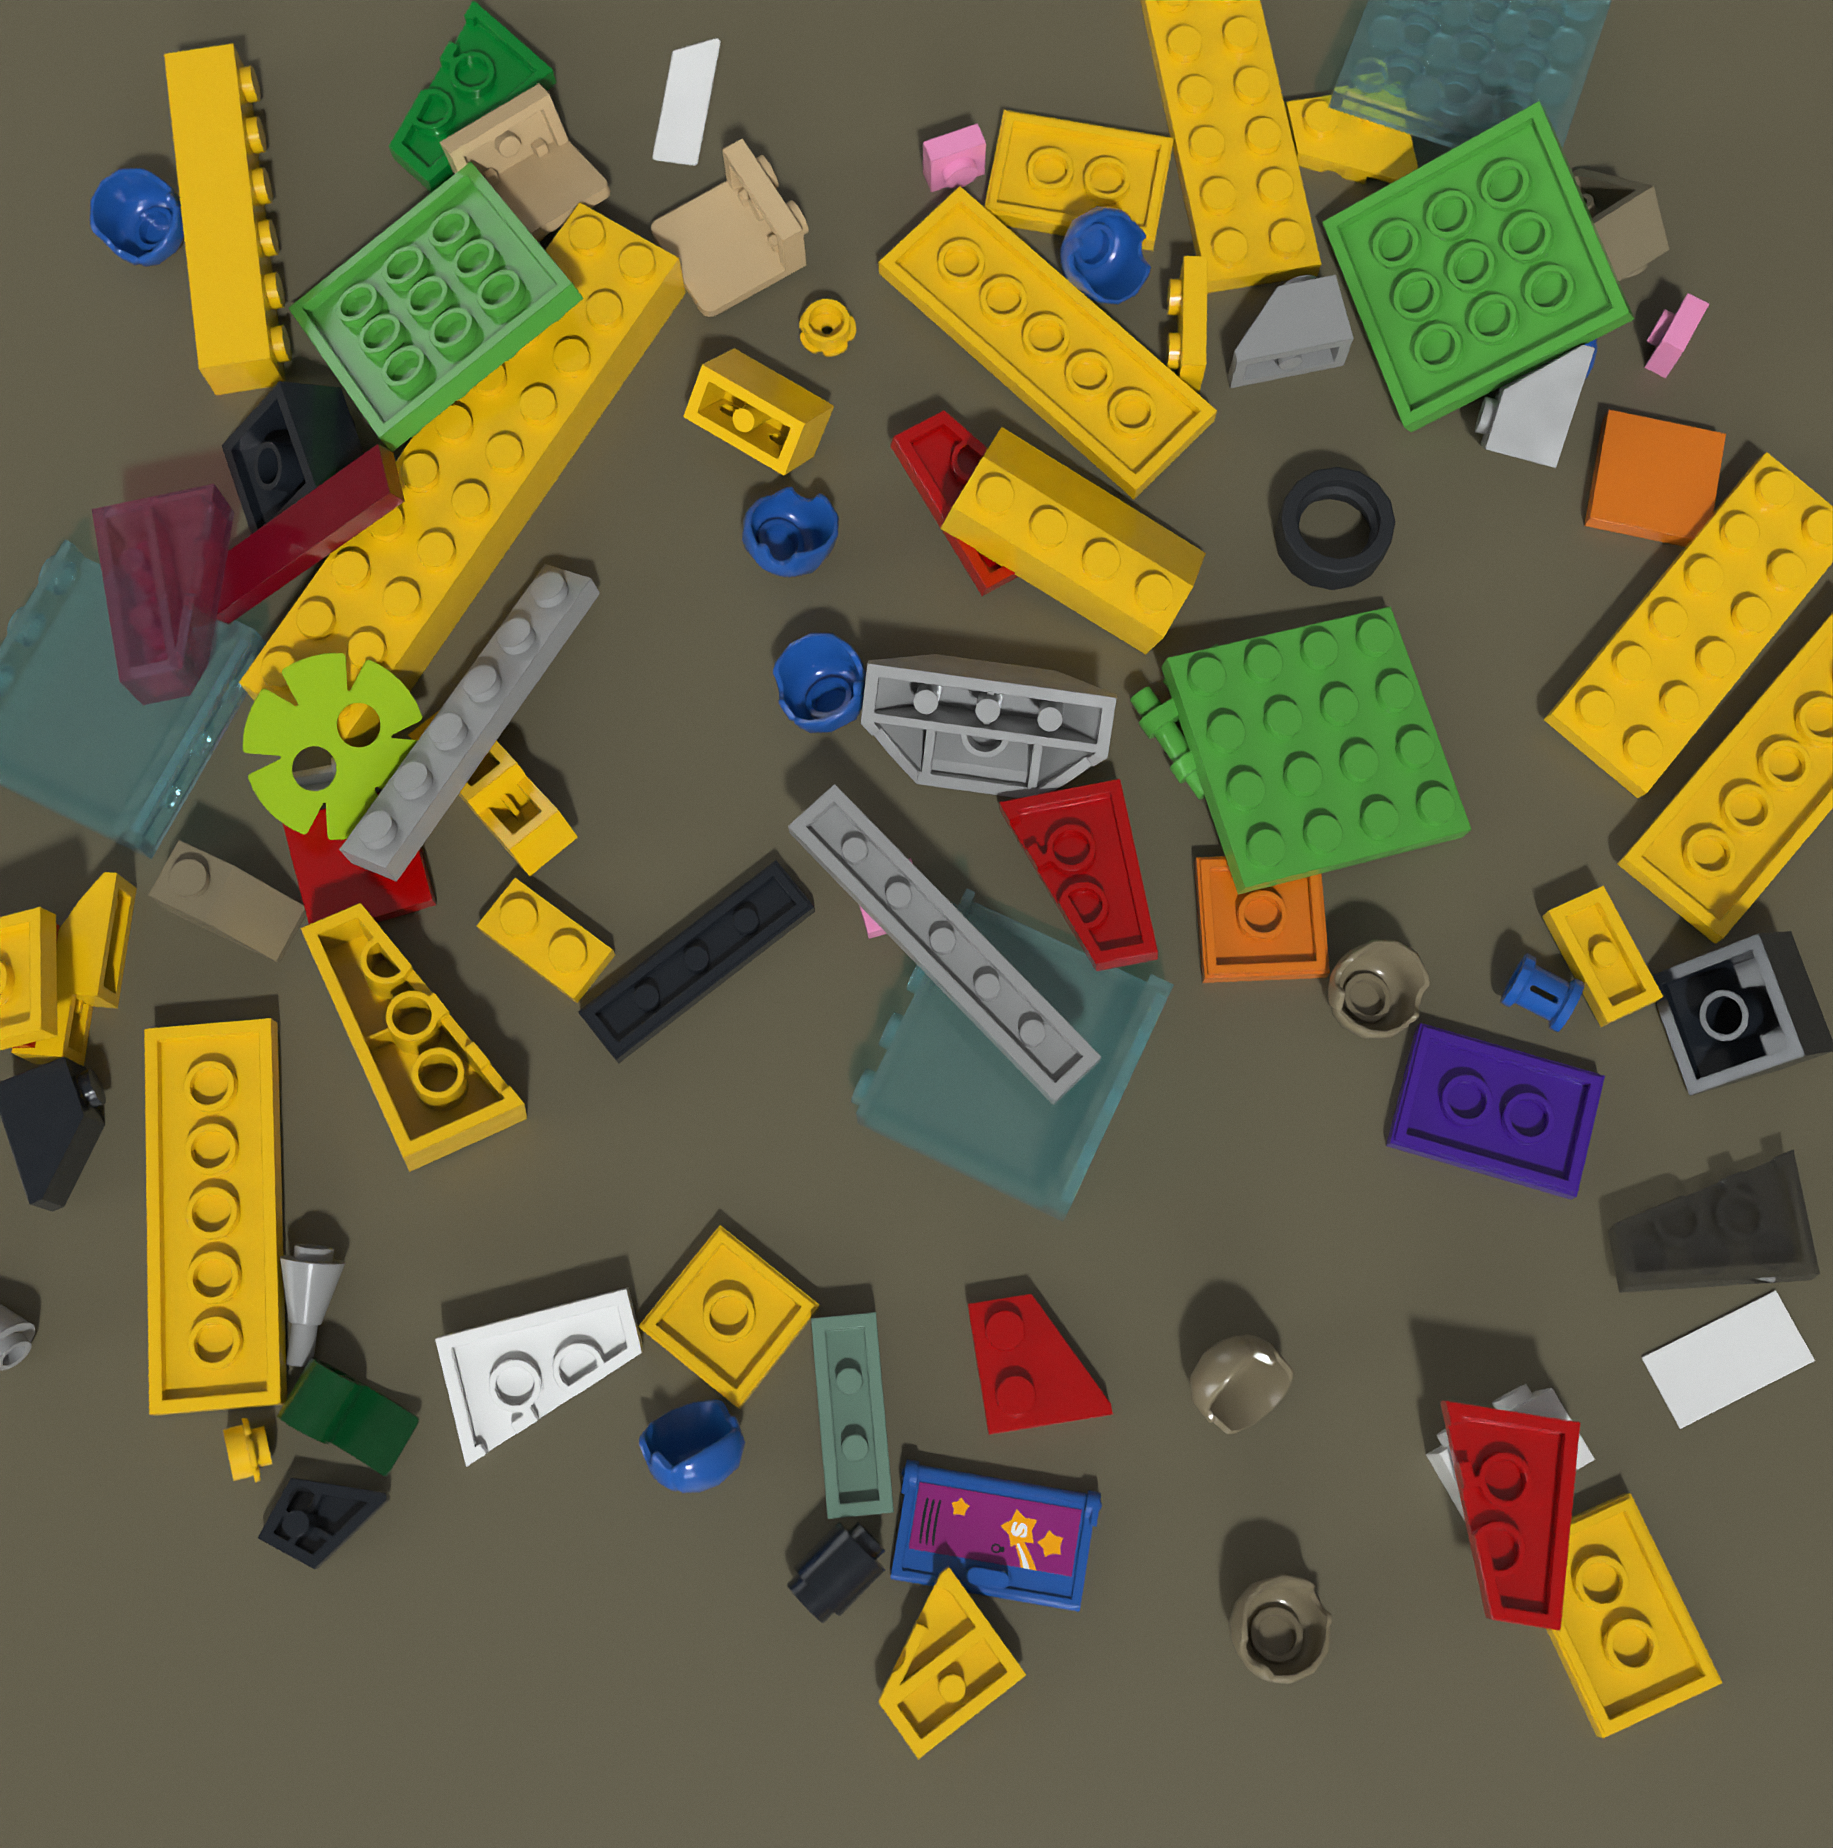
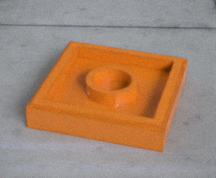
M1608 410L1602 420L1584 526L1686 547L1714 513L1726 434Z
M1225 856L1196 857L1194 871L1202 983L1327 978L1330 974L1322 873L1238 895Z

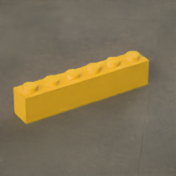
M233 43L166 53L164 58L199 370L215 395L274 387L279 381L285 382L283 362L291 361L292 354L286 328L284 325H279L277 309L285 308V295L280 276L277 272H272L271 256L279 255V245L271 219L266 220L264 205L273 203V195L267 171L265 168H260L258 153L266 152L267 145L261 120L258 116L254 117L252 103L261 100L258 79L252 65H243Z

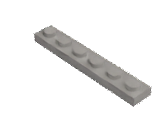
M547 564L542 567L339 849L352 864L396 882L599 596L600 592L591 578Z
M835 784L788 826L789 833L1053 1106L1100 1062L1102 1057Z

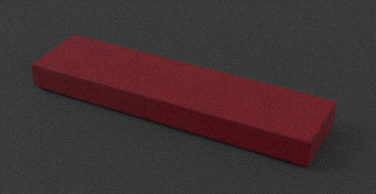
M379 444L375 445L206 566L204 574L213 618L227 624L232 623L405 502L393 452Z

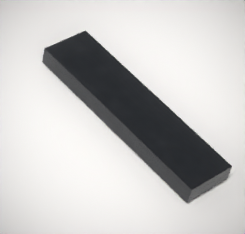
M775 860L583 1007L578 1013L619 1064L815 912L814 906Z

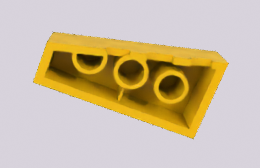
M361 903L300 928L409 1172L527 1119L524 1102L511 1086L506 1084L493 1068L489 1059L475 1042H472L450 1015L449 1010L417 975L412 965Z

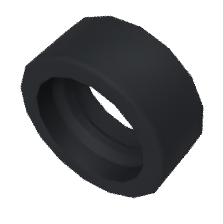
M1332 467L1315 470L1295 483L1282 504L1274 536L1279 557L1291 574L1310 586L1336 590L1353 587L1372 576L1392 543L1396 521L1391 500L1377 482L1360 471ZM1332 499L1346 502L1359 510L1368 522L1370 529L1368 543L1363 550L1354 557L1337 559L1323 556L1310 548L1302 538L1299 529L1301 515L1308 505L1315 501Z

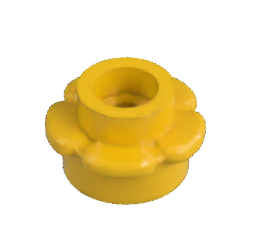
M832 299L815 301L806 309L799 321V327L802 330L800 341L804 348L813 354L823 352V355L827 357L840 355L847 350L848 341H852L856 336L854 318L849 316L847 309L841 303ZM829 326L833 331L830 334H824L822 328Z
M241 1418L242 1425L223 1429L233 1481L254 1476L255 1482H259L261 1480L259 1468L272 1464L265 1428L260 1426L251 1429L249 1419Z

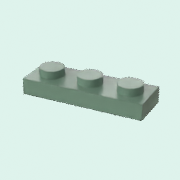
M876 1312L811 1318L828 1519L894 1513Z

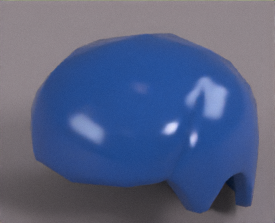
M120 168L101 180L90 200V225L93 233L117 256L135 266L141 264L148 267L159 265L178 251L184 239L180 195L168 183L151 171L143 168Z
M1096 206L1072 220L1068 227L1060 250L1063 274L1071 284L1089 299L1100 303L1118 305L1136 296L1149 277L1151 266L1144 259L1142 253V242L1146 238V234L1122 209Z
M788 486L772 496L767 495L758 498L746 511L743 520L742 541L746 551L767 572L781 577L803 576L813 573L831 553L838 537L839 516L825 495L818 494L813 498H805L798 495L793 487Z
M809 633L789 643L775 662L773 675L778 686L779 705L788 719L794 721L797 727L809 733L833 732L857 719L863 706L866 669L859 655L849 643L834 633Z
M721 1400L693 1402L670 1410L652 1421L640 1435L639 1445L649 1471L656 1481L672 1491L698 1493L720 1485L739 1467L745 1447V1440L737 1418L730 1415L725 1404Z

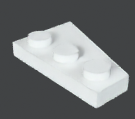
M629 1287L442 1335L435 1339L466 1467L644 1351Z

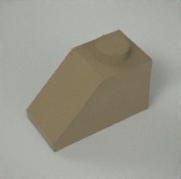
M178 840L148 894L149 897L170 913L278 964L283 959L306 916L304 905L236 866Z

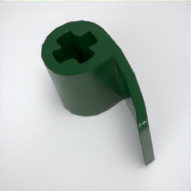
M311 1357L277 1414L281 1421L295 1430L324 1444L332 1443L382 1476H386L391 1472L419 1424V1417L345 1372L314 1357Z

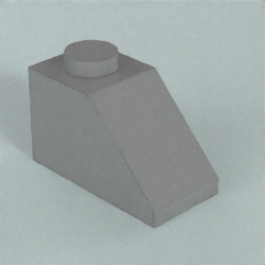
M1302 275L1276 288L1234 351L1227 377L1230 388L1344 366L1354 338L1336 275L1316 278L1313 275Z
M1581 344L1526 375L1498 388L1495 399L1485 397L1475 426L1476 433L1484 434L1480 445L1486 450L1556 468L1595 348Z

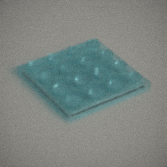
M1368 0L1334 88L1329 108L1444 146L1456 148L1540 101L1547 111L1563 149L1612 0Z

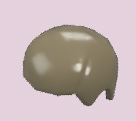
M1373 939L1349 950L1337 962L1331 972L1328 985V1003L1331 1006L1332 1015L1342 1028L1362 1039L1391 1038L1407 1028L1409 1023H1413L1419 1018L1421 999L1424 991L1430 985L1429 974L1418 953L1398 940Z
M1247 1334L1241 1336L1233 1335L1218 1341L1202 1354L1190 1376L1191 1400L1209 1423L1216 1424L1224 1433L1235 1434L1254 1425L1277 1406L1288 1392L1294 1377L1293 1369L1266 1340Z
M1281 1573L1252 1583L1233 1606L1229 1621L1231 1641L1235 1652L1244 1665L1259 1679L1273 1683L1291 1684L1314 1674L1328 1654L1329 1626L1332 1616L1315 1594V1585L1307 1579Z

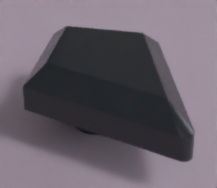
M290 1478L261 1530L258 1539L313 1569H318L390 1500V1495L386 1492Z

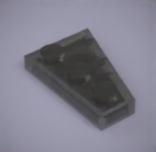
M1794 1149L1773 1157L1769 1162L1745 1172L1742 1170L1725 1177L1718 1183L1692 1194L1679 1196L1616 1222L1608 1230L1619 1293L1809 1281L1820 1274Z

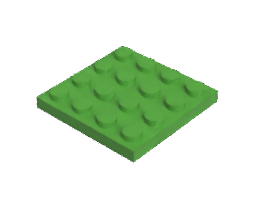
M1540 101L1323 221L1402 424L1410 432L1526 375L1579 345H1585L1635 319L1547 111Z
M470 161L465 167L455 173L288 309L379 439L393 452L409 438L418 434L425 425L455 401L464 397L475 385L505 361L513 358L520 349L550 325L559 321L584 298Z
M1391 606L1168 657L1161 666L1171 698H1173L1179 714L1178 718L1189 751L1192 752L1197 767L1196 772L1238 895L1462 838L1472 830Z

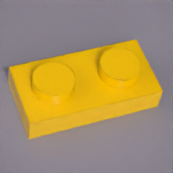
M1184 256L1179 279H1169L1167 315H1177V333H1168L1166 366L1169 369H1176V375L1195 392H1200L1206 368L1208 257Z
M517 878L513 879L476 925L483 934L576 1003L580 1001L616 955L613 949Z
M1604 885L1548 910L1542 916L1574 978L1585 982L1582 993L1600 1027L1663 998L1660 989Z

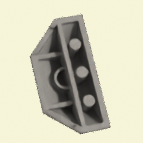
M939 654L869 660L867 663L860 724L871 735L876 737L888 754L916 784L1023 798L1053 792L1073 780L1089 767L1095 766L1108 758L1117 694L1055 670Z

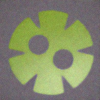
M325 653L299 660L282 670V675L298 703L297 706L267 689L260 691L250 709L244 727L243 751L250 754L280 756L279 760L248 775V780L256 796L277 820L303 835L307 834L322 804L326 803L327 836L330 840H344L349 837L378 797L375 787L383 790L418 741L397 739L391 736L421 721L422 714L407 687L393 673L371 660L365 661L351 690L348 691L346 656L343 653ZM353 703L369 705L376 711L380 719V731L377 738L371 744L364 747L348 745L341 739L337 730V720L341 711ZM316 746L324 748L333 756L336 763V774L329 786L319 791H309L302 788L295 781L292 773V765L296 755L307 747Z

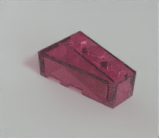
M215 484L92 509L119 681L143 706L204 693L235 514Z

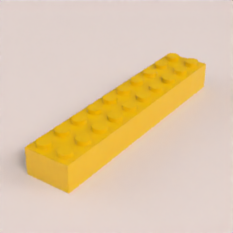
M579 202L545 251L584 299L570 309L559 321L550 325L520 349L513 358L505 361L475 385L464 397L455 401L425 425L418 434L413 436L395 461L405 502L330 553L239 681V684L254 701L262 689H267L297 706L298 703L282 675V670L299 660L325 653H343L346 656L348 691L351 690L366 660H371L393 673L409 691L412 690L686 294L678 257ZM353 703L341 711L337 720V730L341 739L348 745L364 747L371 744L377 738L380 731V719L376 711L369 705Z

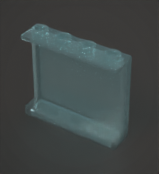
M64 540L56 555L49 557L43 564L38 577V585L26 605L17 609L12 615L7 627V636L0 646V786L152 860L245 699L247 692L239 684V681L264 648L266 642L255 629L236 620L233 621L231 626L86 558L73 543Z
M966 889L959 905L951 903L1102 1057L1100 1062L1053 1106L927 974L916 965L906 988L907 991L915 995L904 1016L897 1012L892 1014L879 1042V1046L886 1049L887 1052L877 1072L866 1068L853 1093L851 1103L860 1106L856 1113L859 1125L1063 1222L1174 984L1152 974L1146 982L1118 968L1095 971L1084 952L976 903L975 892Z

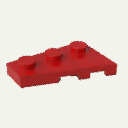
M945 410L893 436L890 444L941 528L988 448ZM942 530L982 596L1018 577L1015 575V572L1005 566H1000L979 553L975 548Z
M1120 779L999 802L1001 814L1095 971L1158 960V949Z
M1441 1401V1409L1485 1617L1491 1620L1561 1631L1580 1422Z

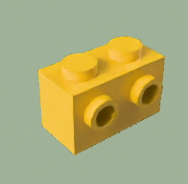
M733 348L702 364L683 417L778 473L786 475L814 457L834 405Z

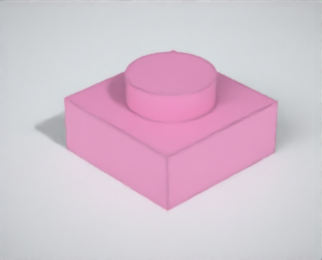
M978 123L923 142V174L931 192L946 187L953 189L959 186L963 187L974 181L976 177L985 174L986 142Z
M1688 293L1675 314L1664 309L1646 341L1656 346L1645 366L1646 369L1664 378L1668 376L1684 352L1709 303Z

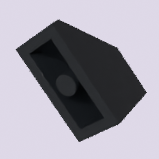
M66 1057L0 1081V1116L30 1205L52 1212L65 1207L105 1127L99 1106L105 1104L106 1097L98 1076L92 1069L87 1070L86 1067Z

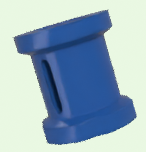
M1526 953L1511 975L1500 1003L1507 1007L1515 1003L1548 1020V1028L1559 1032L1573 1013L1584 990L1585 982L1577 978L1569 982L1536 965V957ZM1534 985L1554 995V999L1549 1000L1530 990V987Z

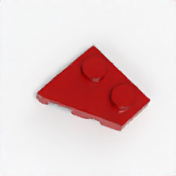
M1032 1294L967 1305L988 1435L1113 1415L1111 1403Z

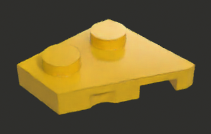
M1399 85L1286 102L1285 109L1300 167L1318 172L1333 171L1344 179L1365 184L1367 177L1393 183L1418 169Z
M949 1566L940 1572L878 1699V1703L918 1759L1026 1676L1022 1667Z

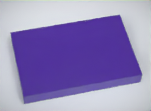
M1420 1023L1415 1029L1386 1146L1571 1200L1578 1195L1605 1076Z

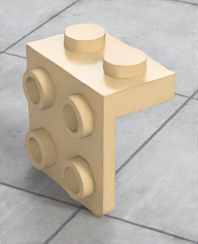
M540 84L535 85L440 142L454 174L471 161L538 242L547 234L564 225L579 202L593 209L595 205L607 199L611 193L606 179L568 140L550 94Z
M743 138L722 149L726 182L656 219L651 225L652 236L658 247L679 258L685 289L700 312L707 317H713L806 266L804 235L809 232L807 222L798 205L793 200L785 203L776 190L779 187L778 180L768 160L763 155L755 158Z

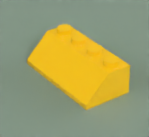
M1001 427L940 528L975 548L979 553L1000 566H1005L1015 572V575L1145 655L1166 635L1194 586L1206 554Z

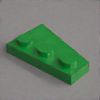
M474 0L464 15L466 23L454 43L449 41L439 58L441 67L428 89L420 91L388 146L393 159L431 193L454 175L440 144L442 140L535 85L540 84L548 91L556 83L553 69Z

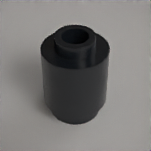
M838 1522L794 1566L797 1574L786 1585L813 1616L821 1623H825L834 1612L841 1616L885 1571V1568L877 1559L886 1550L859 1522L850 1530L841 1522Z

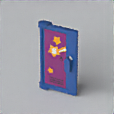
M907 1459L906 1466L901 1471L903 1477L901 1493L904 1494L891 1579L934 1586L940 1572L949 1566L968 1593L1080 1612L1093 1526L1097 1527L1098 1514L1102 1508L1101 1492L1088 1490L1087 1493L1052 1488L919 1465L920 1461Z

